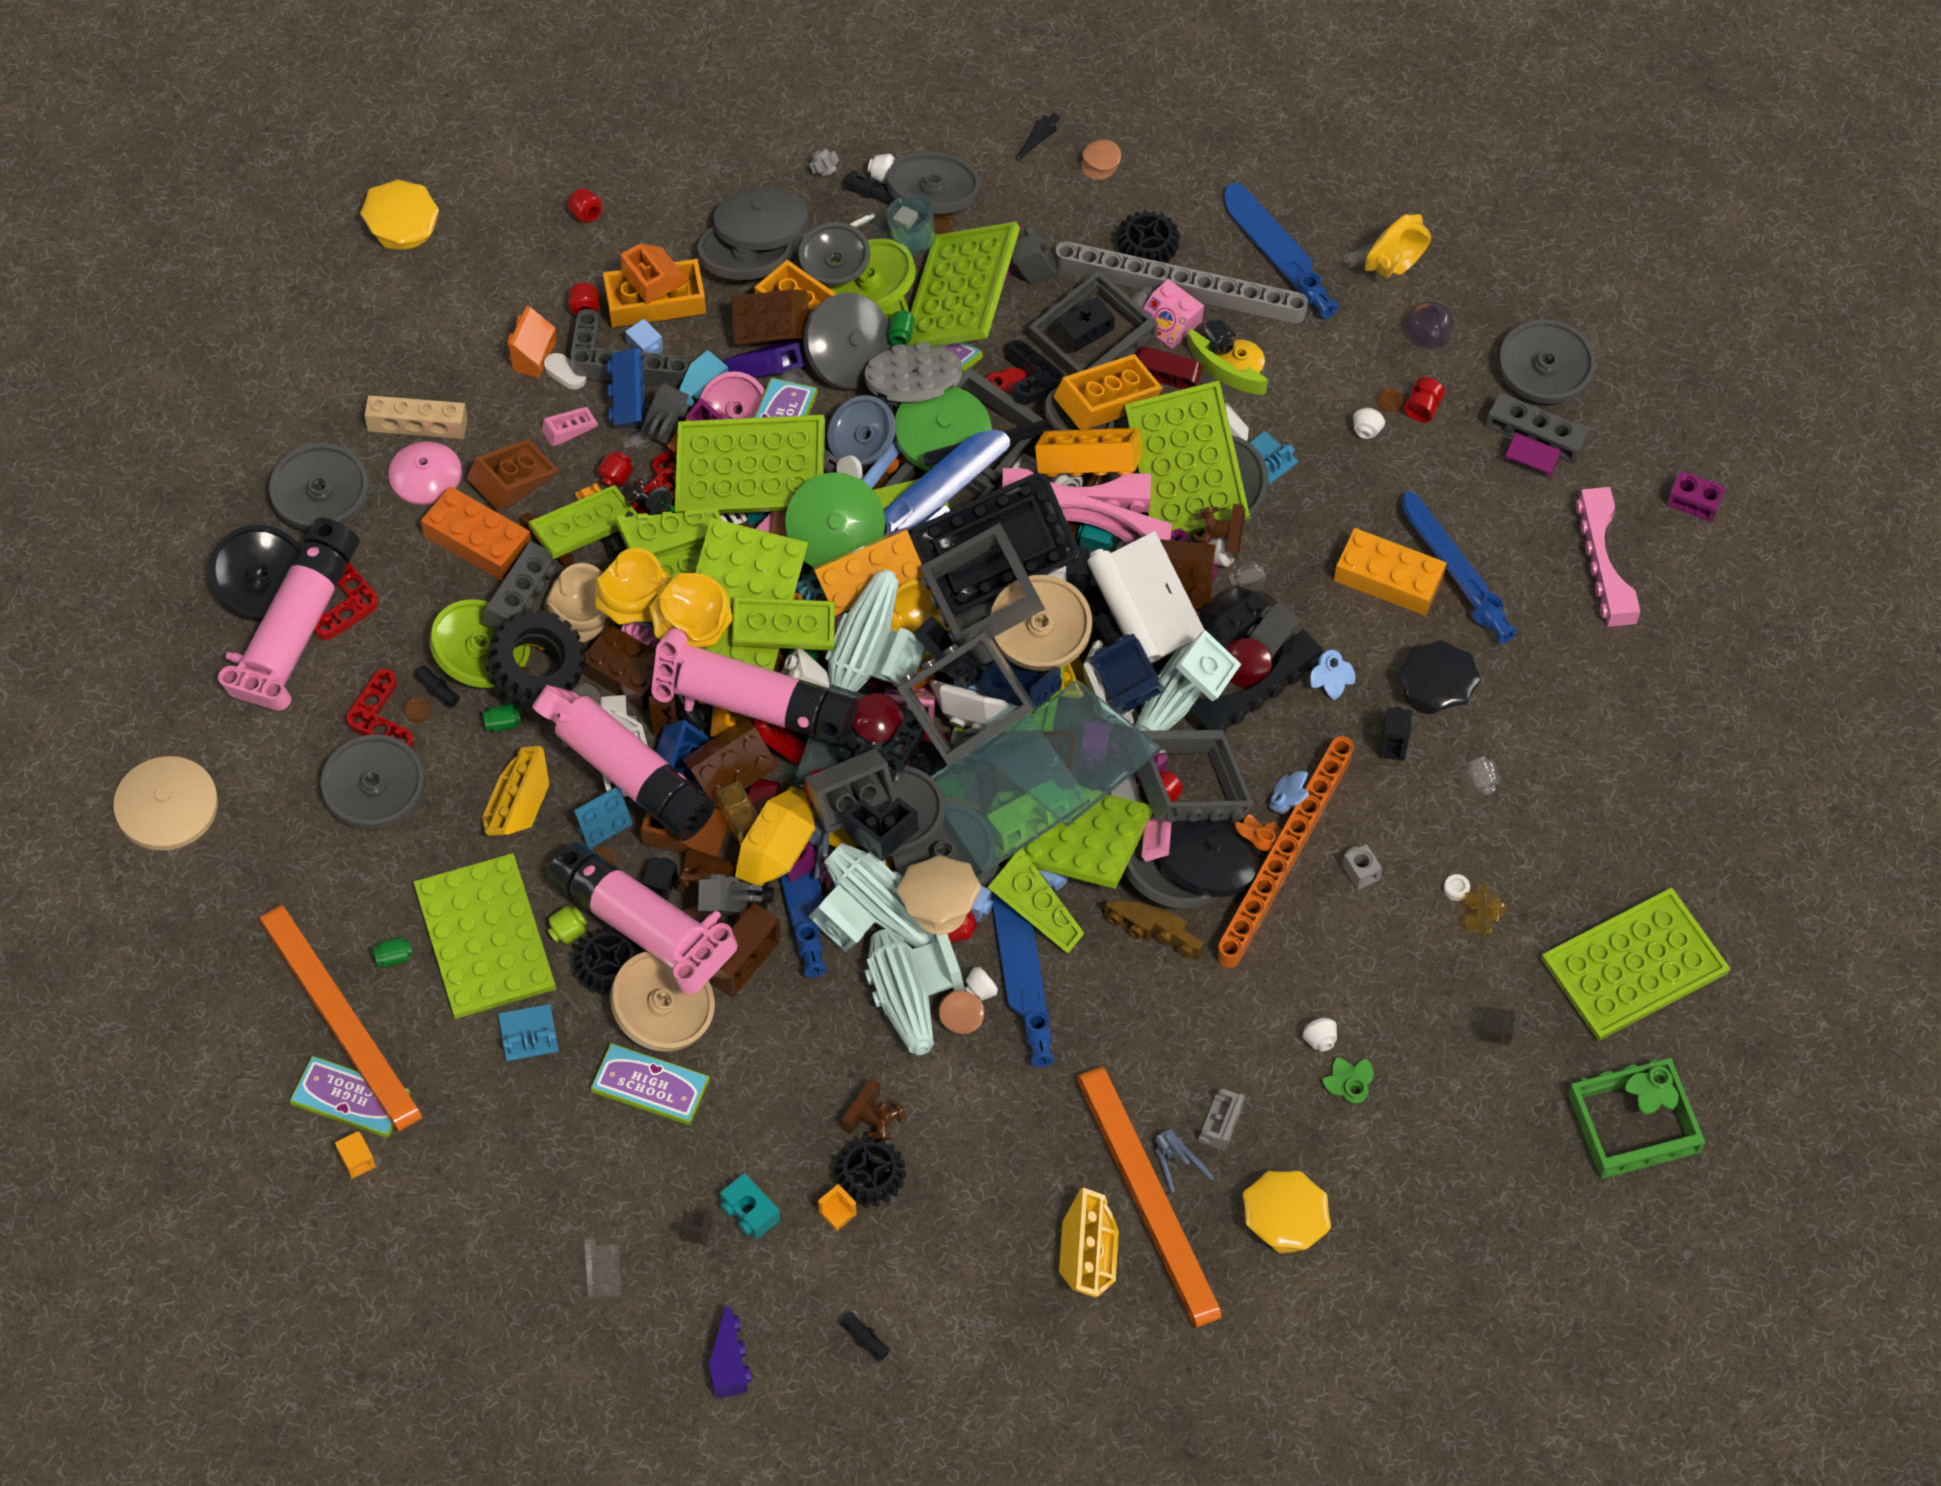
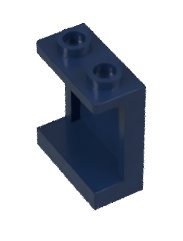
M1127 634L1120 637L1117 643L1110 647L1100 648L1095 652L1094 656L1090 657L1112 698L1111 701L1115 709L1121 715L1166 691L1146 651L1135 634Z
M1002 655L1036 706L1035 710L1061 689V668L1054 667L1046 675L1018 667ZM995 662L982 672L983 695L1004 700L1016 706L1022 704Z

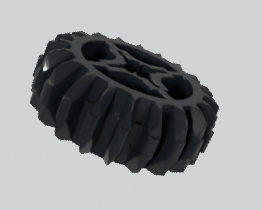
M1145 209L1143 214L1135 211L1134 217L1128 215L1126 221H1122L1120 228L1117 230L1116 244L1119 247V252L1169 263L1171 257H1175L1180 244L1177 224H1172L1171 217L1165 219L1164 212L1157 215L1155 210L1152 213H1147Z
M602 927L601 933L597 934L592 930V938L584 936L583 944H577V952L573 954L575 961L573 968L577 971V979L582 980L584 988L590 986V990L593 993L599 988L600 993L604 996L606 990L611 991L614 978L622 967L620 962L623 959L622 956L626 953L629 959H631L635 955L642 953V951H640L641 947L622 933H617L616 929L612 928L610 932H606V929ZM594 954L596 961L590 969L587 963L590 956Z
M874 1136L870 1138V1142H865V1139L861 1137L860 1144L858 1145L851 1141L850 1149L843 1147V1156L838 1155L836 1158L838 1165L834 1166V1173L837 1174L834 1176V1181L851 1198L855 1197L856 1206L860 1204L861 1200L865 1201L866 1208L873 1201L879 1207L881 1199L889 1203L890 1195L897 1197V1188L902 1189L904 1186L902 1179L906 1178V1171L903 1170L905 1168V1161L900 1160L902 1158L900 1151L894 1152L895 1146L893 1143L885 1146L886 1140L884 1138L879 1143H876ZM872 1156L879 1157L883 1160H876ZM862 1158L863 1161L861 1164L854 1166V1169L849 1170L850 1166L856 1160ZM867 1164L869 1165V1169L872 1170V1172H874L873 1180L871 1178V1175L867 1174ZM887 1174H891L884 1184L877 1185L880 1179L885 1178ZM858 1183H863V1184L867 1185L868 1188L859 1186V1185H857V1184H858Z

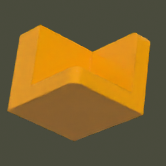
M355 1132L335 1142L337 1152L351 1179L376 1167L373 1156L360 1132Z
M837 1184L819 1199L818 1213L835 1231H838L857 1215L856 1202Z

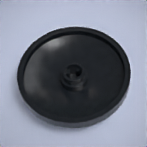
M248 525L230 532L219 542L210 562V581L216 596L233 613L250 620L262 621L301 545L286 532L266 525Z
M1185 820L1172 822L1169 855L1159 858L1164 870L1178 884L1195 893L1211 897L1233 896L1246 890L1254 881L1260 864L1257 848L1250 840L1241 836L1237 832L1235 824L1228 820H1198L1195 822Z

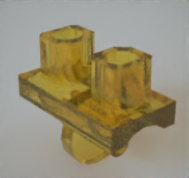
M1486 883L1478 884L1477 891L1465 893L1467 908H1478V913L1465 915L1467 930L1481 931L1483 937H1491V916L1493 922H1499L1500 916L1507 914V905L1500 902L1499 896L1492 897L1491 893L1487 892Z

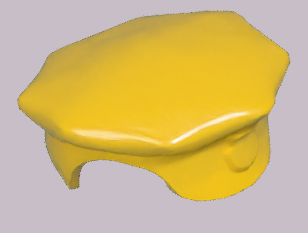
M398 179L370 188L360 215L366 222L369 230L377 237L384 248L408 250L420 246L430 237L434 230L439 209L425 186Z
M1405 214L1391 224L1369 250L1366 256L1365 271H1376L1387 279L1392 273L1402 275L1414 265L1431 241V234L1423 225L1422 215Z
M643 548L626 549L617 556L613 563L599 577H596L595 607L619 625L650 622L652 618L649 606L662 587L671 581V576L668 571L661 567L657 558L648 550Z
M700 573L677 574L668 584L662 587L649 606L654 634L658 639H662L669 629L677 628L685 633L687 645L697 648L716 645L733 620L726 589L712 577Z
M911 580L898 587L891 630L899 631L900 628H903L913 633L930 616L943 624L939 616L943 612L940 608L936 609L930 598L933 595L932 589L927 590L922 580ZM927 650L922 658L925 661L932 658V655Z
M1268 1171L1243 1192L1246 1225L1279 1254L1306 1250L1327 1234L1331 1228L1326 1192L1314 1184L1301 1171Z

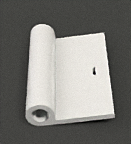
M1156 531L1112 553L1098 549L1089 555L1090 558L1087 560V564L1122 635L1135 634L1151 663L1193 643L1199 633L1204 631Z

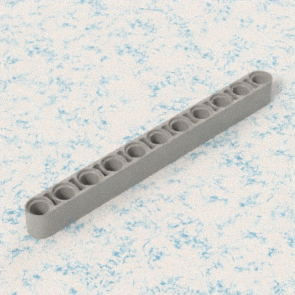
M1064 241L1056 247V268L1065 273L1089 278L1099 270L1115 284L1154 292L1169 279L1200 303L1290 323H1300L1306 317L1308 299L1304 294L1073 242Z

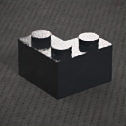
M1089 547L1078 548L1079 553L1076 560L1066 565V581L1076 587L1085 599L1096 598L1104 600L1103 594L1087 564V560L1090 558Z
M897 798L881 813L861 799L844 814L845 832L881 861H884L919 830L918 812L900 798Z

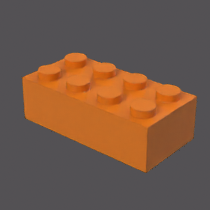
M451 486L421 519L423 536L501 581L505 580L531 541L530 531Z

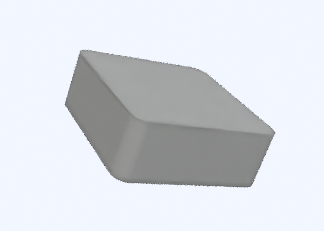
M902 206L893 216V222L903 228L910 229L918 219V212Z

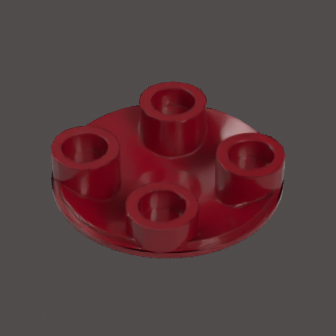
M1242 638L1234 641L1226 649L1241 663L1230 680L1233 684L1242 688H1252L1270 674L1272 654L1259 641L1251 638Z
M879 693L869 694L858 701V709L853 726L856 732L870 744L886 742L893 738L901 725L903 713L899 704L890 696Z

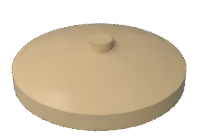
M1032 575L1029 578L1045 610L993 637V641L998 650L1009 661L1022 668L1035 671H1048L1054 667L1061 668L1075 660L1083 652L1089 641L1092 628L1090 607L1082 593L1069 582L1049 575ZM1018 580L1009 584L998 595L993 604L991 615L1026 596Z
M157 757L137 765L122 779L114 796V814L121 831L135 844L152 850H173L194 842L207 831L217 812L218 795L212 778L197 763L182 757Z
M646 951L629 959L614 978L610 992V1003L614 1018L622 1031L630 1039L645 1048L662 1052L684 1049L695 1043L704 1034L712 1021L715 1008L712 987L708 980L696 993H683L674 977V969Z

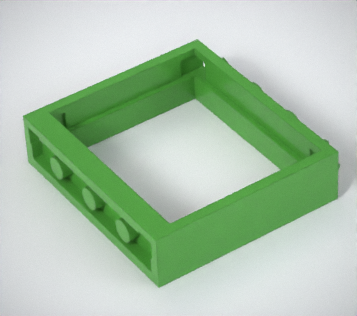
M1671 1058L1661 1061L1654 1059L1642 1066L1630 1065L1624 1068L1623 1071L1615 1073L1607 1071L1596 1078H1581L1580 1082L1571 1084L1568 1096L1601 1179L1702 1152L1705 1140ZM1654 1067L1666 1068L1672 1075V1086L1679 1095L1675 1110L1686 1137L1606 1158L1583 1098L1624 1088L1628 1080L1636 1073H1648Z

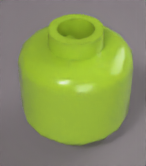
M564 906L549 918L551 928L548 929V932L556 942L561 940L564 944L569 945L585 934V925L588 922L576 906L574 908Z

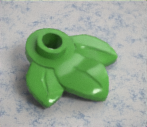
M1337 1057L1332 1068L1333 1076L1323 1078L1325 1088L1333 1095L1343 1096L1350 1103L1357 1104L1363 1102L1368 1096V1085L1374 1078L1371 1063L1368 1059H1364L1354 1067L1347 1061ZM1358 1089L1360 1093L1353 1094L1350 1090Z
M1654 1067L1648 1073H1636L1628 1080L1625 1087L1626 1092L1638 1095V1107L1643 1114L1654 1113L1661 1105L1673 1110L1679 1099L1677 1090L1672 1086V1075L1664 1067ZM1660 1078L1663 1081V1083H1657L1654 1081V1079Z

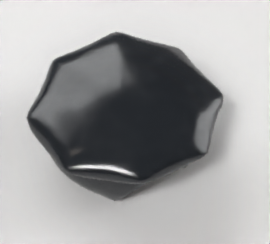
M1443 640L1413 646L1399 669L1406 701L1414 710L1422 714H1434L1450 707L1466 705L1481 682V677L1475 666L1472 654Z

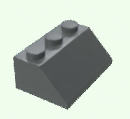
M876 748L805 778L810 799L827 834L845 827L844 814L861 799L878 812L885 810L897 799L888 764Z

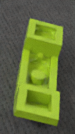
M1193 329L1189 330L1187 339L1188 349L1194 359L1202 364L1206 372L1234 389L1257 395H1264L1266 393L1268 382L1266 377L1249 366L1244 372L1238 370L1209 351L1210 341Z

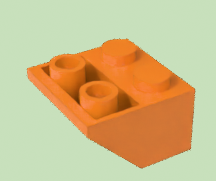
M639 244L620 254L623 274L647 304L688 282V279L662 247Z
M526 306L523 314L518 316L515 332L511 333L508 337L507 347L510 348L509 360L512 361L513 371L540 378L544 371V360L552 353L557 342L556 329L528 306Z

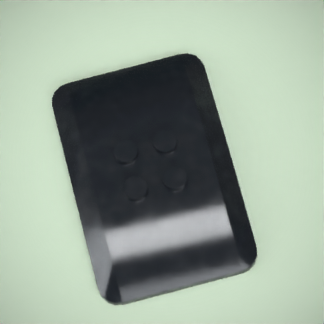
M1042 473L1031 474L918 525L911 534L912 543L922 565L999 523L1008 535L1028 576L1048 575L1075 561L1079 553L1078 546L1051 483ZM1000 545L936 579L953 615L996 599L1004 588L1017 580Z

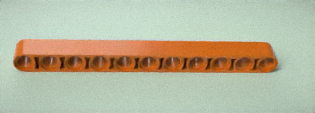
M1344 736L1335 738L1322 758L1305 789L1309 795L1294 808L1220 940L1217 960L1221 966L1233 968L1242 959L1351 762L1354 745L1349 738ZM1337 751H1343L1345 754H1340ZM1327 770H1331V771H1333V772H1335V773H1332V774H1331V773H1328V772H1326V771H1327ZM1315 790H1322L1324 793H1317ZM1308 809V810H1311V811H1313V812H1312V813H1307V812H1305V811H1303V810ZM1298 829V830H1301L1302 832H1301V833H1296V832H1294V831H1292V830ZM1282 849H1288V850H1290L1291 852H1290V853H1285V852H1283V851H1281V850H1282ZM1271 869H1277V870H1279L1280 872H1279V873H1273V872H1271L1270 870H1271ZM1260 889H1265V890H1267V891H1269V892H1268V893H1261L1259 890H1260ZM1253 909L1256 910L1257 913L1252 914L1249 913L1247 910ZM1236 930H1244L1246 933L1239 934ZM1231 950L1235 952V954L1229 955L1226 954L1224 951Z
M281 904L261 915L259 920L395 1129L401 1132L421 1120L422 1116L415 1103L285 907Z
M1100 1066L1077 1075L1080 1089L1194 1328H1199L1221 1319L1222 1316L1218 1303L1105 1068Z

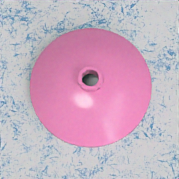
M726 372L713 378L702 391L700 398L710 401L730 419L754 418L765 394V389L758 380L748 374ZM738 406H741L742 408L740 414H736L735 412Z
M423 441L406 446L394 456L389 466L388 477L391 488L401 499L413 504L428 505L436 503L449 486L457 489L462 477V468L458 456L449 447L437 442Z

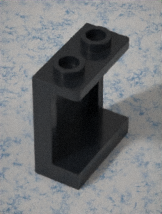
M932 616L913 632L915 637L936 661L945 656L943 651L952 642L948 634L951 631ZM965 654L942 667L950 677L967 689L980 680L984 671L981 666Z

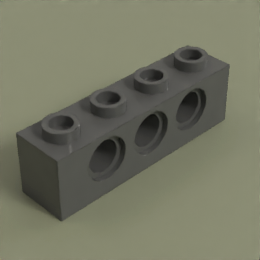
M1499 393L1488 414L1486 423L1487 428L1514 438L1515 433L1559 449L1561 450L1560 458L1573 464L1578 459L1589 429L1584 428L1578 423H1572L1556 414L1548 413L1535 405H1529L1503 393Z
M532 541L528 543L487 605L482 623L498 630L499 625L504 620H509L511 615L519 613L521 616L524 610L532 608L535 602L534 596L542 593L546 585L545 579L547 577L551 579L557 568V565L554 564L555 559L550 556L545 548Z

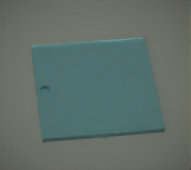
M1075 680L983 755L986 760L1068 827L1161 751V747L1080 681Z
M1030 714L931 776L942 791L945 802V816L983 873L1033 840L1038 839L1039 836L1090 803L1087 795Z

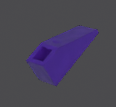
M794 340L784 341L724 358L725 365L728 366V372H742L752 377L780 373L804 366L798 342Z
M731 1306L725 1307L709 1362L715 1399L748 1392L747 1383L752 1382L749 1365L743 1366L742 1357L746 1356L744 1341H738L736 1332L741 1331L738 1315H732Z

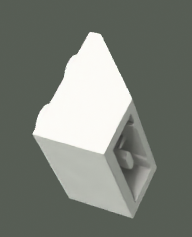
M796 649L792 655L790 654L787 657L784 668L780 673L827 688L830 687L827 672L803 649Z

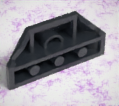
M1235 585L1201 609L1199 620L1204 630L1221 646L1227 649L1234 641L1249 638L1246 635L1255 623L1257 625L1260 624L1263 620L1260 618V615L1268 605L1273 607L1278 602L1269 594Z

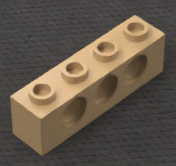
M368 395L365 420L369 432L464 439L467 413L465 403Z

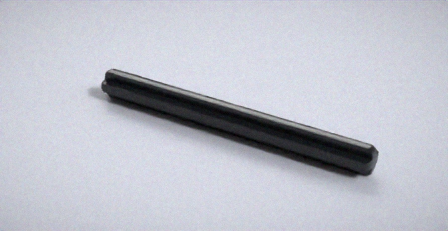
M1048 419L1003 432L1007 434L1011 444L1040 436L1044 431H1052L1053 426L1049 423ZM961 443L926 452L923 454L925 465L938 464Z

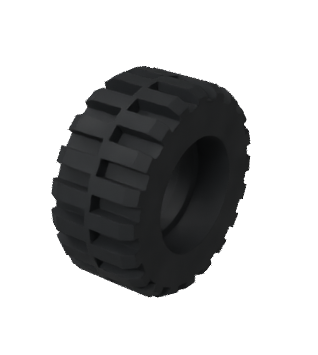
M531 609L524 610L521 616L519 613H515L509 617V620H504L499 625L498 630L495 631L486 652L485 670L489 672L487 678L490 684H496L495 692L498 695L504 694L506 696L505 701L509 704L516 702L519 704L518 708L526 709L527 706L532 707V704L546 685L570 691L575 690L586 663V657L583 655L585 647L584 643H578L581 636L577 630L572 631L570 629L572 624L567 620L564 622L559 620V615L555 613L552 616L547 615L546 610L538 609L537 613H533ZM524 644L542 646L554 656L558 669L555 673L548 676L528 674L516 663L513 650Z

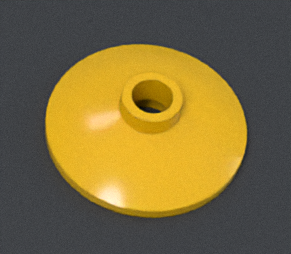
M1235 340L1234 348L1231 352L1217 355L1242 372L1249 366L1260 373L1264 367L1265 359L1262 350L1256 344L1247 340Z

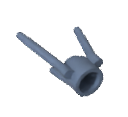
M815 819L816 830L809 841L811 844L818 846L814 878L818 879L822 858L828 856L829 834L826 833L821 820Z
M1173 1130L1164 1131L1155 1139V1143L1158 1146L1155 1153L1160 1160L1170 1193H1174L1175 1189L1165 1156L1173 1158L1178 1155L1185 1164H1189V1158L1209 1180H1214V1176L1184 1145L1181 1138H1178Z

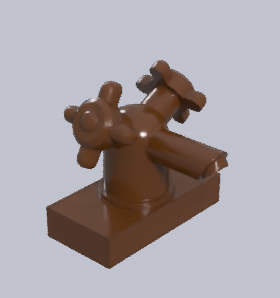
M1233 504L1230 521L1215 519L1213 514L1219 511L1218 507L1202 509L1196 515V519H1205V532L1201 537L1194 534L1193 539L1196 540V543L1208 544L1212 538L1227 540V555L1230 558L1239 559L1246 516L1244 506Z
M653 678L649 679V684H652ZM649 696L653 736L662 735L664 726L678 722L675 696L669 702H660L654 696Z
M689 848L686 852L684 868L679 874L680 889L685 890V887H688L689 884H694L696 888L692 905H698L699 880L709 879L711 874L735 877L737 863Z
M871 1078L842 1118V1130L851 1135L858 1124L864 1120L876 1127L874 1133H867L869 1139L874 1136L875 1142L878 1143L883 1138L886 1141L892 1140L894 1134H887L886 1128L890 1125L891 1120L899 1118L904 1123L906 1121L905 1111L896 1100H891L894 1108L887 1110L885 1102L876 1104L875 1101L880 1095V1083Z

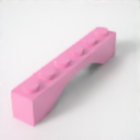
M1003 468L1002 487L1034 473L1028 469ZM1131 473L1122 475L1108 483L1092 487H1069L1050 482L1053 486L1136 513L1149 512L1151 474Z
M1051 485L1063 514L1068 521L1083 522L1097 526L1118 536L1127 544L1156 531L1159 539L1171 540L1172 524Z
M1611 488L1581 490L1579 500H1576V512L1581 514L1582 517L1580 528L1582 535H1586L1587 538L1585 542L1586 554L1591 555L1592 559L1590 563L1591 575L1596 576L1597 580L1595 583L1596 596L1601 597L1602 601L1600 604L1601 617L1606 618L1607 627L1637 624L1640 608L1636 591L1616 573L1609 561L1605 548V530L1611 522L1615 510Z

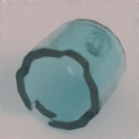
M911 195V198L903 200L899 197L894 200L886 210L891 239L898 244L906 246L912 255L925 253L932 247L936 236L934 213L930 202L918 195ZM902 206L918 212V219L910 229H906V227L899 226L893 222V216Z

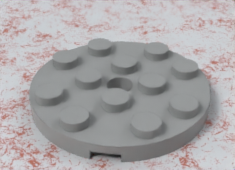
M920 342L917 345H894L892 349L870 360L865 369V380L868 389L875 395L881 393L887 395V400L897 402H917L939 397L945 394L944 390L948 387L955 388L962 378V365L959 357L948 349L930 346V343Z

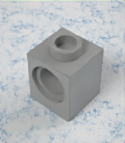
M1367 844L1359 848L1353 847L1344 854L1342 867L1357 890L1380 880L1382 867ZM1356 864H1364L1366 867H1358Z

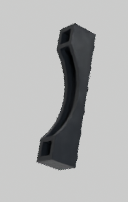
M1304 629L1284 643L1283 653L1278 664L1263 681L1237 694L1219 696L1214 701H1211L1208 697L1189 710V724L1195 730H1223L1225 733L1231 725L1240 724L1252 710L1254 712L1258 711L1265 704L1266 700L1271 697L1276 698L1290 683L1292 685L1296 684L1304 673L1308 670L1312 671L1318 665V659L1323 653V648Z

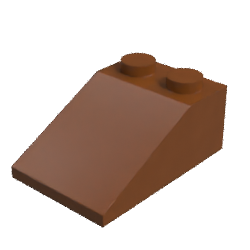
M530 439L476 457L467 479L498 511L519 502L557 475L559 470Z

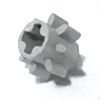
M823 148L811 155L813 160H811L809 165L813 174L818 172L821 177H824L837 170L835 165L839 159L835 151L830 152L827 148Z

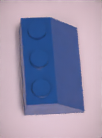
M639 348L612 353V360H608V374H612L613 384H608L609 398H613V408H609L610 423L614 422L616 429L642 428L645 421L643 355Z
M682 720L664 726L656 753L699 788L682 759L712 739L687 721Z

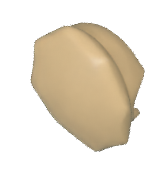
M577 563L567 567L553 581L543 605L547 615L552 616L555 613L560 616L559 620L562 622L567 620L572 624L570 629L572 631L577 630L581 636L579 642L582 643L601 635L609 624L615 626L616 623L595 607L596 577H599L603 572L594 565L587 563Z
M937 855L923 862L910 865L897 887V892L908 914L915 918L921 928L929 933L942 935L953 932L961 926L980 892L981 884L969 863Z

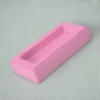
M1155 817L1150 818L1143 834L1142 857L1145 862L1169 855L1172 822L1156 821Z

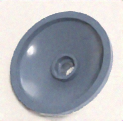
M862 395L846 401L837 409L829 423L827 438L830 450L839 460L849 455L855 456L860 461L861 466L877 461L887 452L893 442L896 430L895 417L890 407L874 396Z

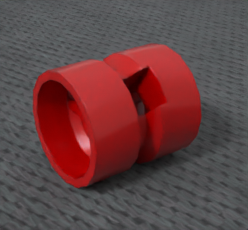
M1429 377L1419 378L1404 405L1405 413L1408 417L1418 422H1430L1437 411V405H1440L1445 395L1444 387L1435 379Z

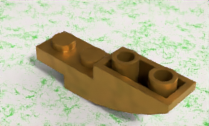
M1108 901L1106 903L1105 916L1108 921L1115 926L1120 925L1124 927L1134 938H1142L1148 942L1155 935L1162 944H1170L1178 949V952L1185 958H1193L1196 961L1203 954L1204 942L1187 932L1188 921L1164 909L1130 901Z

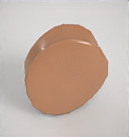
M1097 140L1090 143L1082 153L1081 168L1083 173L1087 177L1097 180L1110 177L1117 170L1121 159V151L1118 145L1110 140Z
M962 990L951 991L943 996L939 1002L938 1013L940 1020L952 1032L968 1034L975 1031L983 1022V1004L977 996L970 992Z

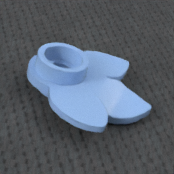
M1335 650L1323 652L1318 659V665L1312 669L1310 674L1311 688L1323 686L1327 695L1332 700H1336L1341 696L1345 684L1351 685L1355 683L1353 667L1350 663L1343 661L1340 653ZM1333 658V666L1331 667L1330 660Z
M1298 771L1290 776L1286 774L1277 782L1270 801V808L1274 812L1279 814L1287 813L1293 806L1301 803L1309 795L1308 791L1302 788L1308 773L1306 771Z

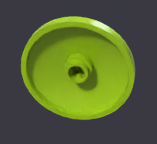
M890 239L868 240L870 246L869 264L857 279L842 285H823L836 294L856 293L863 295L876 303L882 310L894 304L910 289L915 279L916 265L911 252L903 244Z
M474 599L462 600L444 608L434 620L429 637L431 652L438 665L454 679L474 687L493 688L494 684H490L487 678L489 672L485 670V662L487 659V649L496 630L482 623L485 609L489 602ZM520 645L513 650V656L518 666L525 667L530 654V646Z

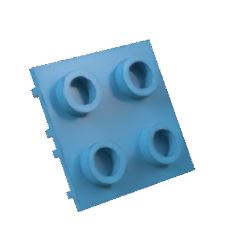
M1266 431L1250 442L1264 459L1269 475V485L1299 462L1293 456L1294 448L1290 444L1281 446Z
M618 787L574 810L580 825L577 831L582 838L584 837L589 849L633 825L621 789Z
M550 1004L498 1013L506 1062L559 1052Z

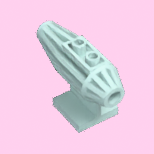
M882 569V572H876L848 614L844 613L842 620L838 622L834 636V650H827L825 658L828 661L830 690L834 689L854 695L871 677L890 682L898 688L902 684L901 678L912 671L916 675L926 648L909 630L900 628L899 631H894L890 629L899 581L895 578V573L886 569Z
M1206 630L1202 631L1193 643L1176 650L1158 676L1166 691L1143 703L1134 726V733L1136 734L1137 731L1169 730L1188 713L1201 692L1211 701L1216 700L1241 663Z
M841 843L825 859L824 863L835 884V888L810 913L808 918L844 952L853 947L873 923L884 929H893L906 943L914 948L933 943L937 940L934 937L935 934L925 931L918 925L915 918L908 914L897 892V887L903 877L896 871L892 872L885 865V860L881 861L870 851L865 852L845 843Z
M883 929L873 934L870 938L869 957L866 959L869 969L864 971L869 985H875L876 991L872 992L876 1006H882L884 1014L891 1021L909 1052L923 1055L928 1053L934 1045L929 995L953 988L954 991H965L961 971L947 934H936V942L912 949L893 929Z

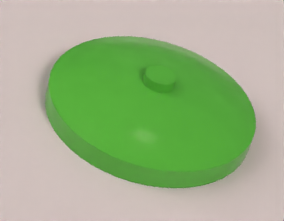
M950 386L944 390L945 394L939 397L917 402H902L895 417L896 430L894 437L901 453L915 466L929 472L937 464L926 466L923 454L961 443L979 432L992 430L991 420L986 408L975 396L961 388Z
M826 473L808 480L795 492L786 511L785 528L788 538L808 542L804 562L811 567H815L883 537L885 515L878 496L865 482L849 474Z

